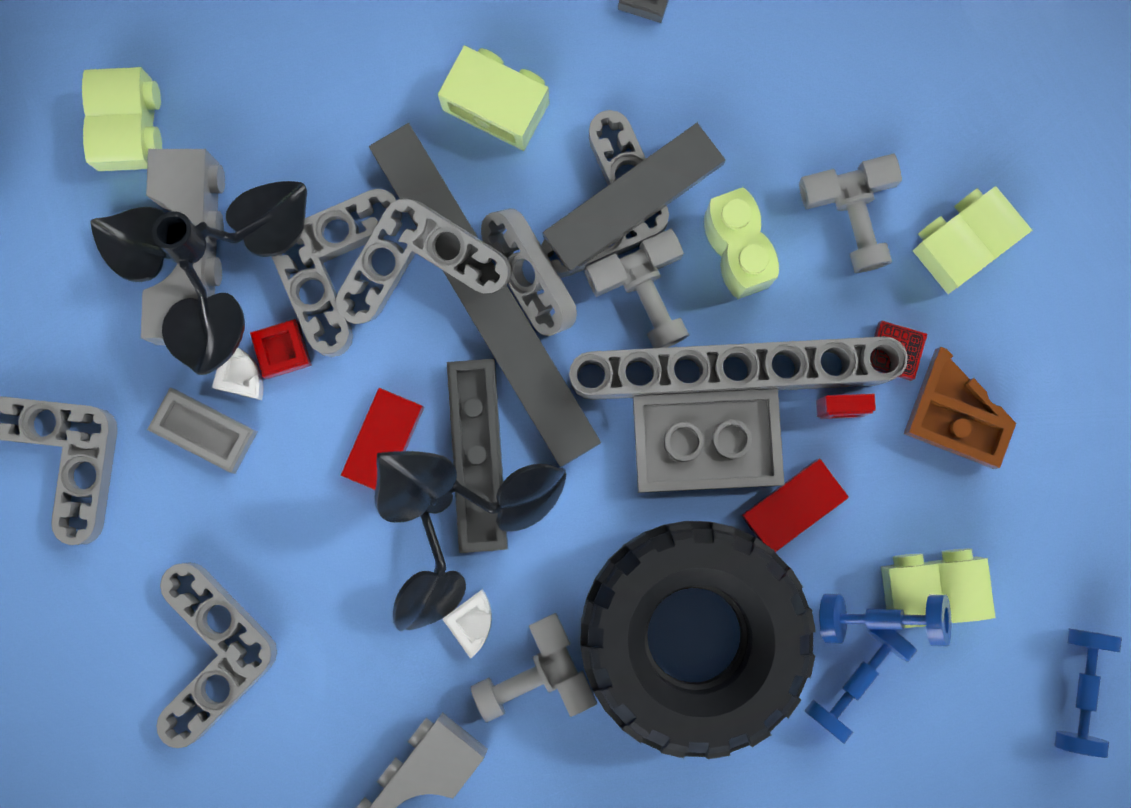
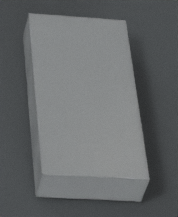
M169 388L147 429L236 474L258 432L173 388Z

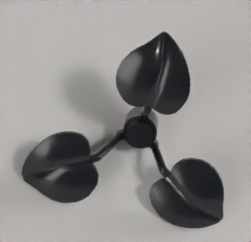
M281 181L257 186L243 192L235 198L226 211V221L235 233L211 228L205 222L195 226L181 212L172 211L165 213L157 208L139 207L113 216L92 219V234L97 249L104 261L117 275L125 280L132 282L152 280L160 273L164 258L172 259L185 271L197 293L198 299H182L169 309L163 320L162 336L167 349L176 359L192 369L197 375H206L221 367L235 353L243 337L245 319L240 304L232 295L217 293L207 298L206 289L193 268V263L198 262L205 253V238L209 236L231 243H238L244 240L246 248L252 254L261 257L282 254L296 244L304 229L307 188L302 182Z
M419 451L377 453V483L374 496L377 512L384 520L393 523L407 522L420 516L435 560L434 572L421 571L412 575L399 590L393 606V623L399 631L432 624L451 613L459 605L465 594L466 582L462 574L458 571L445 572L446 563L429 513L436 514L447 509L453 500L452 493L456 492L488 513H498L496 524L502 531L512 532L526 529L543 519L554 507L563 491L566 470L563 467L556 468L548 464H533L522 467L511 473L503 481L497 491V502H489L462 486L456 480V468L444 456Z

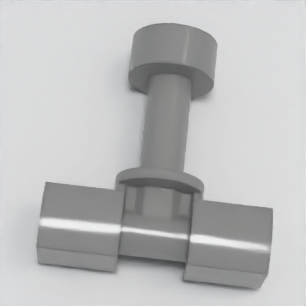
M895 154L863 161L856 171L837 175L835 170L831 169L804 176L799 181L800 194L806 210L835 203L838 211H848L858 250L850 253L854 273L875 270L892 263L887 243L877 244L866 204L875 199L874 192L897 187L902 181L900 166Z
M672 228L642 241L639 247L640 250L620 259L615 253L586 266L584 271L596 297L622 285L627 293L637 291L654 326V329L647 334L653 348H668L689 336L681 318L671 320L654 285V281L661 277L658 269L680 260L684 254Z
M556 613L529 625L541 652L533 656L535 667L495 686L490 678L471 686L474 701L486 723L505 714L504 703L543 684L549 693L558 689L570 717L597 705V700L583 670L577 672L566 646L570 645V642Z

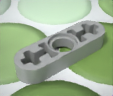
M512 208L486 215L481 225L483 242L501 252L508 259L511 266V276L508 285L533 327L545 336H551L571 328L577 316L574 300L524 216ZM524 260L529 261L534 268L535 280L533 284L524 277L522 271ZM544 290V293L537 294V291ZM554 308L555 313L551 316L550 311Z

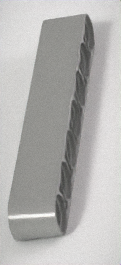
M891 337L591 351L582 353L574 359L570 366L569 376L572 388L576 394L590 400L633 398V396L761 389L798 390L876 386L889 382L901 375L907 366L908 356L901 342ZM875 349L882 350L890 358L891 365L886 374L879 373L871 366L870 354ZM829 352L839 357L842 363V371L839 376H832L824 371L821 365L823 353ZM785 355L792 360L795 367L792 378H781L776 375L772 368L774 356ZM730 357L741 359L747 367L746 378L741 381L728 378L723 370L725 359ZM681 360L693 361L699 367V379L694 383H683L675 375V364ZM635 362L645 363L652 371V380L643 386L630 383L625 373L627 367ZM586 365H597L604 371L605 379L600 386L586 388L580 384L577 378L578 373Z

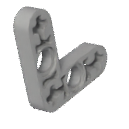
M607 110L600 112L593 118L589 128L590 146L607 184L610 185L616 180L615 172L619 167L627 164L636 166L646 158L629 121L623 114L618 111ZM609 125L612 131L621 130L617 136V145L621 153L613 158L614 150L608 138L599 139L602 135V126ZM628 148L631 149V152H625V151H626ZM606 158H613V159H612L610 162H608ZM665 206L657 212L659 215L655 219L654 228H649L643 222L630 231L633 236L632 238L627 239L626 235L623 236L613 246L602 251L572 274L564 265L562 266L559 260L550 262L559 277L563 278L585 270L586 266L616 253L618 256L639 247L642 241L665 231L669 219L668 207ZM544 239L541 246L549 258L554 254V251Z
M369 190L305 218L304 229L297 241L299 245L304 244L305 246L298 251L302 263L307 268L315 264L314 269L299 271L296 263L288 255L279 254L271 256L308 343L314 350L324 356L335 357L342 355L349 349L353 339L350 323L339 314L336 308L337 293L324 262L366 245L378 224V220L375 217H370L361 221L366 231L359 233L358 225L350 213L357 211L359 217L363 219L374 213L372 205L380 202L384 208H387L396 199L393 194L386 190ZM399 211L396 218L400 221L402 218V212ZM336 219L344 220L349 225L347 237L339 243L328 242L324 236L327 224ZM291 273H296L292 278L290 277ZM309 280H318L324 287L323 297L315 304H304L299 296L301 286ZM331 306H333V308H334L333 311H327V312H325V311L328 310ZM324 312L331 326L335 329L341 328L342 332L335 335L337 342L335 345L330 346L326 341H319L318 337L324 334V328L316 316L309 321V315Z
M398 199L386 208L341 286L336 298V308L346 321L353 324H363L376 319L382 312L415 253L481 293H494L503 289L509 282L511 266L508 259L501 252L423 203L413 199ZM413 209L415 211L413 220L418 223L416 230L406 229L398 240L407 243L404 251L397 243L385 240L383 237L386 232L390 236H396L402 225V222L396 218L399 211L409 212ZM445 232L453 233L460 241L459 254L452 260L441 258L435 249L437 238ZM472 245L478 249L471 256L480 263H489L492 259L497 262L495 271L500 275L498 281L492 279L483 284L480 281L482 272L471 264L466 265L465 272L458 269L468 258ZM380 248L389 249L395 257L396 264L394 270L385 276L378 274L373 269L371 261L374 252ZM363 273L370 281L383 284V289L380 290L378 287L371 288L365 297V302L370 305L369 310H361L355 313L353 311L355 302L350 299L351 294L362 293L368 285V281L360 279Z
M0 396V412L20 416L18 420L19 425L0 423V440L62 447L52 514V531L55 537L68 545L89 544L96 540L102 532L105 521L117 438V422L114 416L107 410L92 406ZM50 410L56 418V425L51 434L41 437L34 428V421L40 412ZM94 420L95 423L101 424L100 434L94 433L91 437L88 433L70 430L71 421L88 424ZM84 462H89L96 470L95 482L87 489L79 488L74 481L75 469ZM72 495L76 497H92V502H71ZM79 515L81 519L87 520L86 529L76 531V528L69 527L70 517L74 518Z
M191 562L176 564L166 570L161 579V593L170 606L199 634L218 656L158 717L156 725L158 736L163 743L173 748L187 747L200 739L271 668L277 655L276 643L272 637L205 568ZM179 575H193L195 580L191 583L192 589L199 596H206L211 592L213 597L201 603L197 610L194 611L192 606L200 603V601L191 593L180 595L177 592L181 585L177 577ZM215 605L224 606L231 614V624L223 633L213 631L207 623L208 612ZM244 626L247 632L239 635V637L249 646L256 643L261 645L262 649L258 653L259 658L262 660L261 664L257 661L249 664L245 663L243 658L247 654L246 649L238 641L228 646L225 640L236 635L241 627ZM212 675H221L229 683L230 692L223 702H215L206 694V682ZM196 705L204 710L188 723L187 727L191 733L188 731L180 734L175 732L173 728L178 721L173 716L174 714L179 717L190 712Z

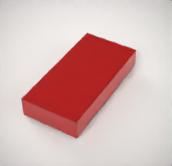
M378 388L340 476L375 490L377 483V453L406 451L424 406Z
M817 459L741 516L756 537L776 552L847 500L849 496L822 460Z

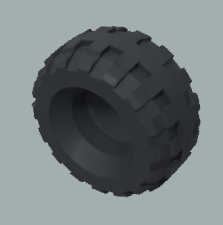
M682 521L664 524L645 531L625 543L607 560L595 577L586 597L581 618L580 646L584 669L592 691L605 712L624 732L639 743L642 742L663 754L679 758L687 756L714 759L730 756L731 752L749 745L754 747L771 736L770 732L785 717L789 719L801 701L799 697L807 678H811L816 656L813 654V632H816L812 609L808 606L802 590L803 586L793 570L772 548L758 538L735 527L709 521ZM699 588L718 594L731 606L740 626V643L734 659L719 675L703 682H684L671 677L656 664L648 646V626L655 609L669 595L684 589Z

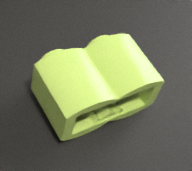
M141 67L84 70L82 99L85 113L83 145L86 163L97 171L147 169L148 149H162L161 133L158 127L153 126L155 110H159L161 106V94L157 82L152 81V78Z
M996 186L984 195L978 188L954 206L959 212L958 215L948 222L940 216L918 233L923 241L912 251L947 294L954 291L1033 231Z
M743 187L712 198L704 215V229L710 245L721 256V274L726 287L737 299L768 289L778 278L779 262L772 243L760 232L761 215L756 201Z
M970 548L941 551L943 560L924 562L923 554L893 556L894 565L881 566L886 609H903L904 615H926L928 596L930 594L948 596L952 623L996 618L988 558L973 557L972 549ZM905 625L904 628L923 627L926 625Z

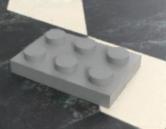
M778 389L633 396L638 493L784 485Z

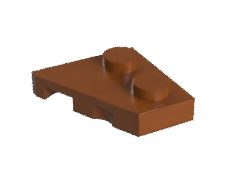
M943 347L935 349L904 434L989 468H1000L1016 422L1001 406H997L990 401L987 391L975 378L969 379L951 359L953 355L948 349Z

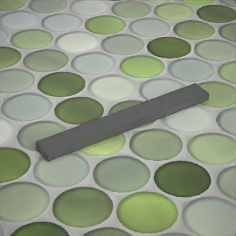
M409 123L369 145L372 154L399 199L419 201L477 237ZM413 209L408 212L412 220L415 213ZM450 232L442 233L435 243L437 254L445 260L454 259L460 251L458 237ZM472 245L468 258L458 269L465 272L466 265L471 264L482 272L480 281L483 284L492 279L498 281L500 275L495 271V265L492 260L489 263H480L471 257L478 251ZM443 271L560 468L600 445V439L507 285L494 293H481Z

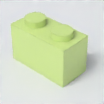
M464 45L438 92L442 110L525 151L549 105V87L545 86V82L540 76L529 70L521 69L517 72L503 65V60L487 49L480 48L477 52Z

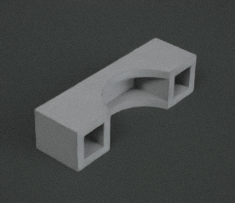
M148 149L146 196L163 209L185 214L195 226L205 222L211 228L224 231L223 217L221 212L218 211V193H223L225 189V174L222 165H219V162L206 149ZM209 236L205 238L206 250L203 257L198 262L193 263V268L206 289L207 298L215 294V286H219L222 281V265L220 259L216 257L217 239ZM178 263L163 281L142 292L141 339L155 345H165L162 336V324L169 309L182 299H198L193 285Z
M443 712L435 723L426 718L408 741L415 749L404 763L395 757L377 781L384 789L373 803L364 797L357 808H396L412 797L425 794L441 795L453 799L483 761L488 748Z

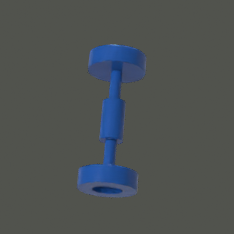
M824 594L820 602L819 624L821 636L825 643L842 644L845 640L847 624H866L867 629L904 630L905 625H926L927 636L931 646H949L952 621L947 595L930 594L926 603V615H904L903 609H867L865 614H847L845 601L841 594Z
M1069 628L1067 643L1088 647L1085 673H1079L1075 705L1076 708L1080 709L1078 733L1056 731L1054 744L1056 748L1087 756L1108 758L1109 741L1088 736L1091 711H1097L1101 676L1096 675L1098 650L1120 652L1122 637Z
M868 629L867 631L882 644L868 664L863 661L842 687L846 692L830 712L815 700H812L804 711L843 744L846 743L853 732L839 721L838 717L853 698L858 701L879 675L876 669L889 652H893L906 662H909L917 652V649L895 630Z

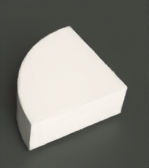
M237 348L231 358L216 370L212 388L258 400L263 398L264 388L261 372L255 361L240 348Z
M483 589L443 618V621L470 659L481 649L491 628V607Z

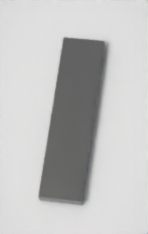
M695 123L543 232V237L570 274H572L723 166L725 158L700 125Z
M482 359L447 362L453 465L457 471L456 480L489 502H497V491L503 483V466L495 360ZM455 492L459 553L507 550V531H502L496 524L498 513H488Z

